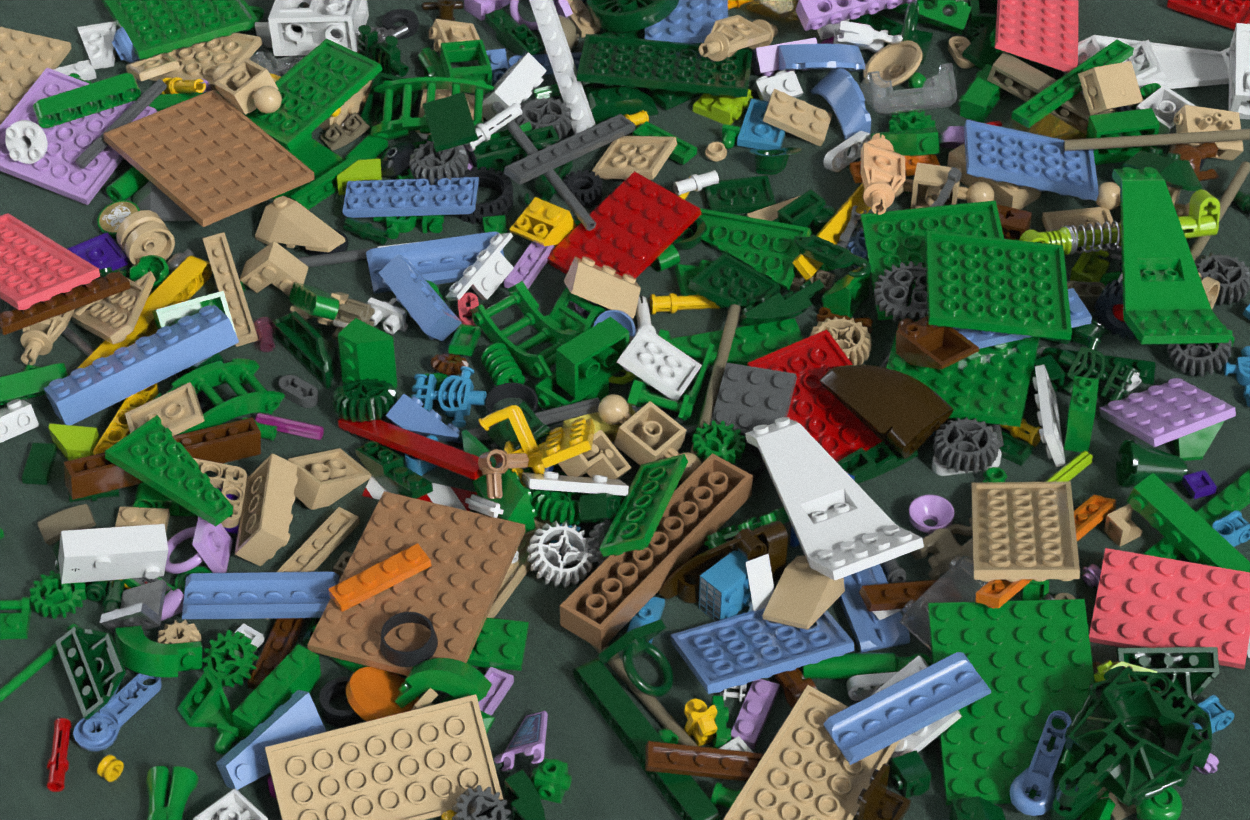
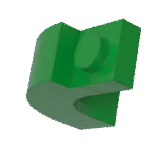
M141 626L115 628V646L123 665L132 671L154 677H178V671L202 669V644L200 641L161 644L149 640L144 635Z
M434 658L423 661L411 669L405 679L406 681L398 688L400 693L395 702L402 709L430 688L446 692L455 699L476 694L479 702L486 697L492 683L480 671L467 663L450 658Z

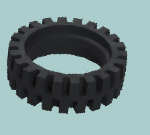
M472 167V171L468 169L464 171V176H459V178L479 177L478 187L492 188L499 191L502 195L490 203L476 204V209L471 214H456L458 219L462 218L464 222L470 220L471 224H476V221L483 224V217L506 216L508 211H511L513 206V186L511 180L508 179L506 174L503 175L502 171L498 170L495 172V168L491 167L489 170H486V167H481V170H478L477 167Z

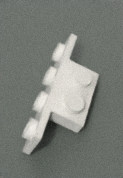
M498 233L490 240L491 244L487 249L482 250L477 255L476 262L467 267L463 272L464 276L449 288L450 292L446 299L448 301L460 300L471 287L482 300H488L514 269L500 252L513 235L511 233Z

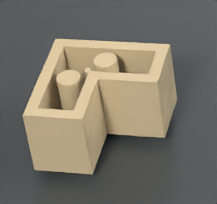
M273 241L245 262L240 281L256 293L272 283L289 296L294 282L304 284L309 267Z
M602 430L594 434L591 450L558 463L567 476L581 477L587 472L591 478L593 475L607 476V479H619L632 468Z

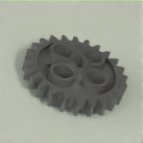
M910 261L909 266H905L901 262L900 268L892 265V272L884 270V276H878V282H875L874 289L875 304L879 305L880 312L885 311V317L893 315V321L899 318H910L915 322L928 316L926 267H922V262H919L917 266H914L912 261ZM916 279V286L913 289V282ZM911 294H912L911 304H910V306L907 307V305L909 304V298L911 297Z

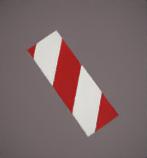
M371 476L362 496L380 500L383 492L389 491ZM432 483L433 492L417 499L470 511V508H468L469 504L465 503L466 498H471L472 494L477 495V493Z

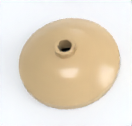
M909 40L885 46L875 53L866 64L864 70L865 81L869 86L879 89L895 87L905 82L916 72L921 63V48L917 43Z

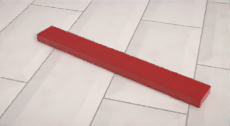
M344 418L338 420L339 428L376 441L387 447L474 480L483 476L478 466L479 457L382 420H372L371 422H352V420L346 421Z

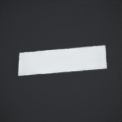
M769 554L746 562L754 611L766 608L774 592Z

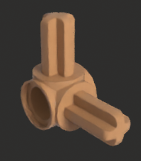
M496 449L480 455L478 466L482 471V475H486L488 498H502L501 474H505L508 469L528 467L529 458L527 454H507L505 450ZM491 456L496 460L495 468L490 464Z

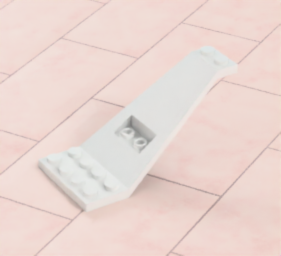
M1093 35L1078 42V66L1116 39L1133 47V55L1124 62H1132L1139 89L1151 83H1158L1161 87L1165 85L1169 89L1229 84L1230 47L1220 52L1152 43L1149 39L1137 41Z
M788 417L776 419L773 424L758 425L753 428V431L745 433L747 443L759 448L810 568L833 580H838L924 547L922 537L896 525L800 423Z

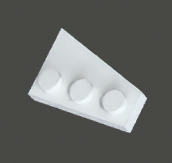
M116 22L77 27L93 68L105 69L113 67L116 51L111 42L116 30L119 29Z

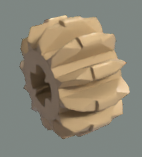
M185 619L182 623L174 620L173 625L165 624L164 630L159 631L157 643L201 642L202 639L195 624H188Z

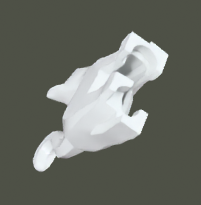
M840 21V28H836L834 31L833 44L859 46L860 50L868 49L872 53H877L884 48L885 42L898 44L903 38L902 35H888V30L875 31L867 24Z

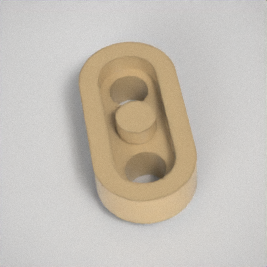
M954 36L949 39L948 50L956 64L964 69L975 66L962 56L964 50L971 44L969 40L962 36Z

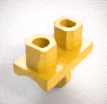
M691 699L687 702L684 709L685 716L688 719L684 731L689 736L693 735L697 745L702 746L712 742L714 739L712 734L717 732L718 729L714 721L718 711L715 705L707 709V705L702 700Z

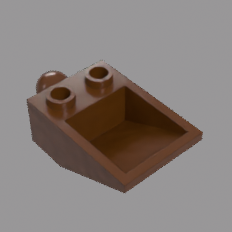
M928 316L916 322L910 318H905L898 324V330L896 331V354L910 365L944 369L979 352L978 346L954 328L928 325Z

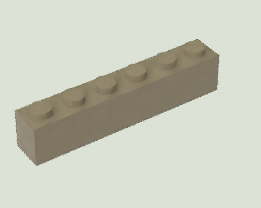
M1003 52L993 64L987 79L1026 102L1057 81L1006 52ZM1079 92L1049 113L1085 134L1087 133L1088 120L1091 115L1082 93ZM1110 111V112H1105V113H1100V114L1115 113V111Z

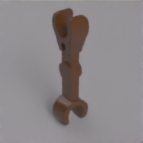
M821 307L819 314L816 315L817 322H824L826 318L833 320L835 316L838 319H843L845 316L846 320H851L852 318L846 315L832 314L830 309L826 307ZM854 319L855 323L861 322L863 327H867L868 333H872V319Z

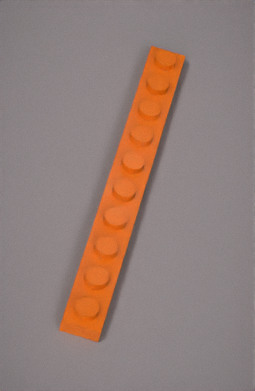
M1093 495L1074 511L1077 541L1116 509L1115 499ZM1006 579L989 581L976 592V602L985 604L989 608H1000L1032 579H1021L1016 582L1007 581Z

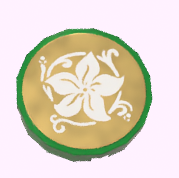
M121 200L113 202L100 212L97 219L98 227L102 234L108 232L112 239H117V230L123 220L131 214L140 211V209L131 201Z

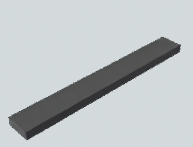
M619 114L506 166L504 174L521 185L633 132L636 125L622 114Z

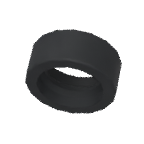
M339 677L329 681L321 689L319 695L322 717L328 724L335 727L344 728L364 721L353 709L336 710L329 705L335 697L346 694V686L351 677Z

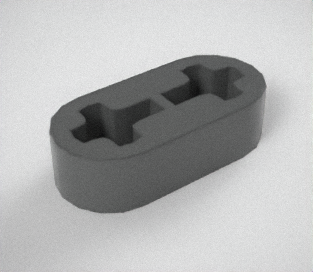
M286 375L279 380V391L284 393L286 399L303 408H311L317 405L319 397L315 386L294 375Z

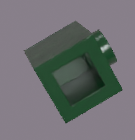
M916 750L892 759L890 773L892 783L895 789L900 790L905 798L920 796L929 790L931 772Z

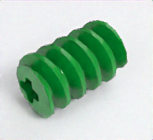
M494 343L482 353L481 362L496 386L505 383L524 384L525 377L522 375V371L518 368L517 363L504 343Z

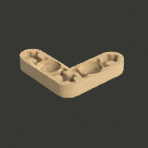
M193 458L198 463L199 469L203 474L206 471H213L217 474L216 477H209L210 483L215 488H221V493L225 497L227 494L238 496L239 499L230 500L226 497L233 506V514L221 523L226 528L236 527L239 524L247 481L246 471L237 466Z

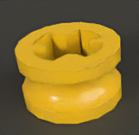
M107 755L99 763L97 774L104 777L108 782H113L121 775L124 763L121 760H117L113 755Z

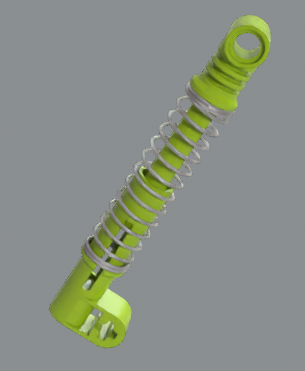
M1206 190L1196 191L1190 199L1189 215L1178 217L1186 238L1212 236L1218 233L1220 202ZM1114 220L1111 227L1108 222H1104L1103 229L1098 222L1095 224V228L1089 223L1086 230L1080 224L1078 231L1074 225L1071 227L1064 226L1057 231L1037 232L1030 229L1021 235L1019 241L1063 245L1064 255H1072L1075 251L1081 254L1083 251L1089 253L1092 250L1098 252L1100 249L1106 251L1108 248L1111 250L1117 247L1122 249L1120 247L1122 246L1121 221L1117 223ZM1114 243L1116 246L1112 248L1110 244ZM1102 244H1106L1108 247L1103 249ZM1094 245H1098L1099 249H1093ZM1090 246L1091 249L1087 251L1085 247ZM1077 247H1081L1082 251H1077Z

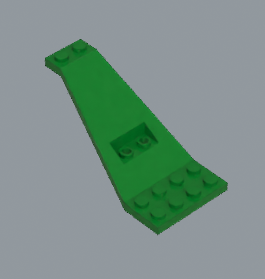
M1130 167L1114 169L1112 178L1120 187L1124 321L1141 344L1229 343L1231 334L1211 309L1164 178L1156 169L1151 167H1145L1144 169H1133Z

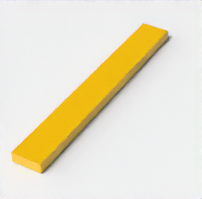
M863 183L816 235L817 237L837 245L841 234L844 233L848 222H850L852 208L857 206L856 212L862 214L864 210L868 212L871 209L864 202L863 194L865 188ZM799 254L792 262L805 280L811 278L823 265V263Z

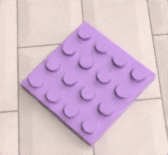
M1180 378L1170 379L1162 385L1151 386L1148 390L1140 393H1132L1127 398L1120 401H1111L1108 405L1099 408L1100 417L1154 447L1236 416L1235 407Z

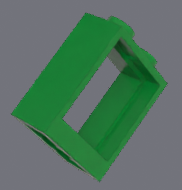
M483 40L441 43L440 61L445 77L471 81L483 80L486 84L492 86V67ZM478 60L479 66L452 68L450 63Z
M556 370L552 373L553 375L546 377L535 386L538 405L546 410L593 398H599L601 401L609 395L608 378L578 396L572 402H569L554 393L561 387L557 384Z
M1074 376L1064 450L1074 452L1089 451L1099 379Z

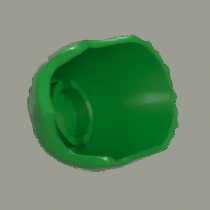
M143 256L136 266L130 268V279L135 282L151 271L156 279L151 289L154 290L168 278L169 266L165 259L160 256Z

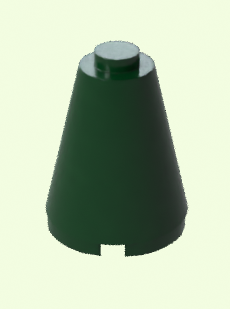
M1124 440L1119 448L1118 454H1122L1121 462L1116 461V480L1118 485H1122V488H1133L1152 473L1165 484L1180 482L1183 476L1187 475V464L1184 463L1182 458L1134 440Z

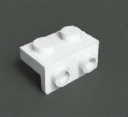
M783 70L770 78L767 76L760 77L751 88L753 93H758L760 100L768 102L774 89L785 92L795 98L803 94L794 70L790 72Z
M15 399L8 402L7 407L0 409V443L38 427L39 423L30 403Z

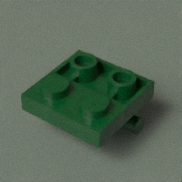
M523 401L519 407L523 411L537 445L546 442V437L551 430L545 423L543 424ZM509 418L498 422L487 431L488 436L500 450H504L507 441H511L515 450L522 448Z

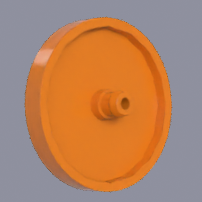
M364 667L357 670L346 686V696L350 706L367 722L411 711L419 701V697H416L401 709L395 700L400 693L398 688L406 680L394 672L374 667Z

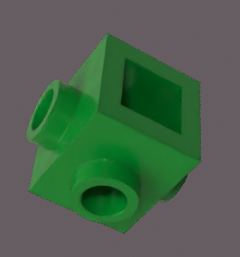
M544 758L540 762L539 767H534L531 781L534 783L540 799L561 804L564 793L569 790L572 775L568 774V763L557 759Z

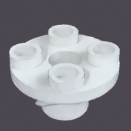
M20 120L6 129L5 142L9 155L14 161L32 164L44 157L48 147L47 138L44 131L36 123L29 120Z

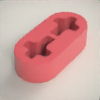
M465 293L460 300H457L459 319L462 322L461 324L477 326L473 319L468 320L467 317H472L470 310L479 306L478 297L473 293ZM466 303H470L471 307H466Z

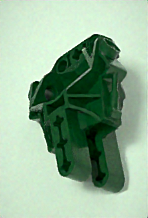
M1118 666L1110 669L1103 675L1105 680L1091 685L1084 705L1076 713L1070 726L1066 729L1065 739L1067 741L1065 748L1079 762L1066 772L1059 781L1056 798L1050 811L1051 820H1076L1107 790L1111 791L1122 803L1129 807L1132 804L1140 806L1145 800L1163 793V790L1174 785L1184 787L1193 766L1204 769L1212 749L1210 717L1167 676L1161 673L1133 671L1131 666ZM1150 687H1159L1162 692H1155ZM1192 723L1199 724L1202 729H1195ZM1136 730V731H1141V733H1137V732L1132 733L1131 731Z

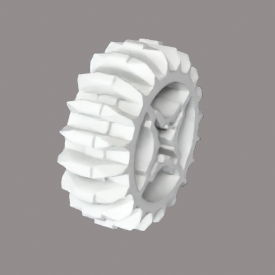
M557 521L553 522L552 526L546 523L542 529L536 530L527 548V553L529 554L527 562L532 563L531 571L538 570L537 579L543 576L546 578L545 584H548L550 580L554 581L556 588L562 582L566 588L570 582L576 585L579 580L586 578L587 573L592 569L594 555L588 553L592 546H589L587 540L590 538H583L584 530L577 532L576 524L569 528L566 521L563 522L562 526H559ZM558 540V543H549V545H545L546 542ZM578 564L575 567L563 569L565 565Z

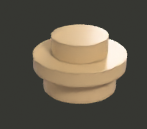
M712 142L706 148L705 155L709 160L717 162L726 158L727 150L724 144Z

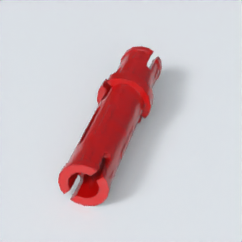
M59 718L54 721L51 758L47 763V769L49 770L47 788L52 792H60L64 789L65 772L69 768L67 754L71 721L66 718Z

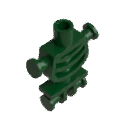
M359 26V54L380 63L382 67L380 73L404 77L408 73L409 67L400 61L401 51L396 47L398 39L394 36H387L384 41L378 43V32L376 30L371 32L370 26Z
M1087 337V340H1089L1087 348L1081 347L1077 355L1065 349L1062 351L1058 362L1070 367L1067 374L1070 381L1066 386L1063 385L1062 388L1069 394H1072L1074 376H1080L1082 372H1085L1086 374L1083 377L1090 378L1094 376L1096 377L1095 379H1099V382L1100 380L1106 382L1101 393L1102 398H1106L1112 388L1114 392L1111 397H1108V400L1120 401L1123 394L1126 395L1128 392L1124 389L1125 385H1131L1133 374L1138 372L1136 369L1124 365L1125 371L1122 376L1118 373L1123 365L1120 361L1117 362L1112 374L1105 372V357L1101 352L1096 351L1097 345L1101 343V340L1094 337ZM1088 354L1092 355L1091 365L1087 363ZM1096 356L1102 361L1101 369L1096 367ZM1115 379L1121 381L1119 386L1113 384Z

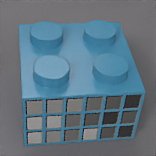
M732 551L700 575L699 609L715 622L736 616L740 610L749 606L748 604L752 600L746 562L749 560L740 551Z

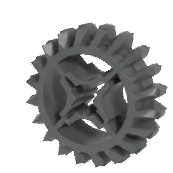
M543 96L542 99L535 97L533 101L527 100L526 103H521L522 115L515 118L517 125L530 121L531 130L552 125L560 140L561 138H566L567 133H570L572 128L570 108L566 107V103H561L560 99L553 100L552 97L545 99Z
M427 141L425 145L420 144V149H414V154L410 155L411 159L409 161V167L414 179H429L431 185H436L435 178H438V181L442 178H448L451 181V178L464 176V171L468 170L469 164L468 154L463 145L436 152L433 141Z
M1220 252L1218 255L1210 253L1209 256L1202 255L1201 259H1196L1195 265L1202 279L1208 276L1220 282V290L1216 299L1220 306L1225 302L1228 305L1232 302L1238 303L1240 299L1245 298L1248 290H1250L1249 267L1245 266L1244 261L1239 262L1238 257L1231 258L1229 254L1224 256Z
M1229 339V343H1216L1218 348L1215 352L1211 351L1212 345L1215 343H1188L1184 351L1181 349L1183 344H1168L1167 352L1169 353L1170 361L1174 362L1176 369L1181 368L1183 374L1190 371L1192 377L1195 373H1200L1201 377H1203L1204 372L1212 375L1214 369L1220 371L1222 365H1226L1228 358L1231 356L1232 342Z
M956 417L954 421L948 420L946 424H941L939 430L935 433L933 442L935 458L940 460V464H946L947 470L954 468L956 473L964 471L965 474L968 471L976 474L978 470L985 471L987 467H992V464L998 457L1000 445L997 433L993 432L992 426L986 427L985 421L979 423L976 418L968 420L967 417L964 420Z

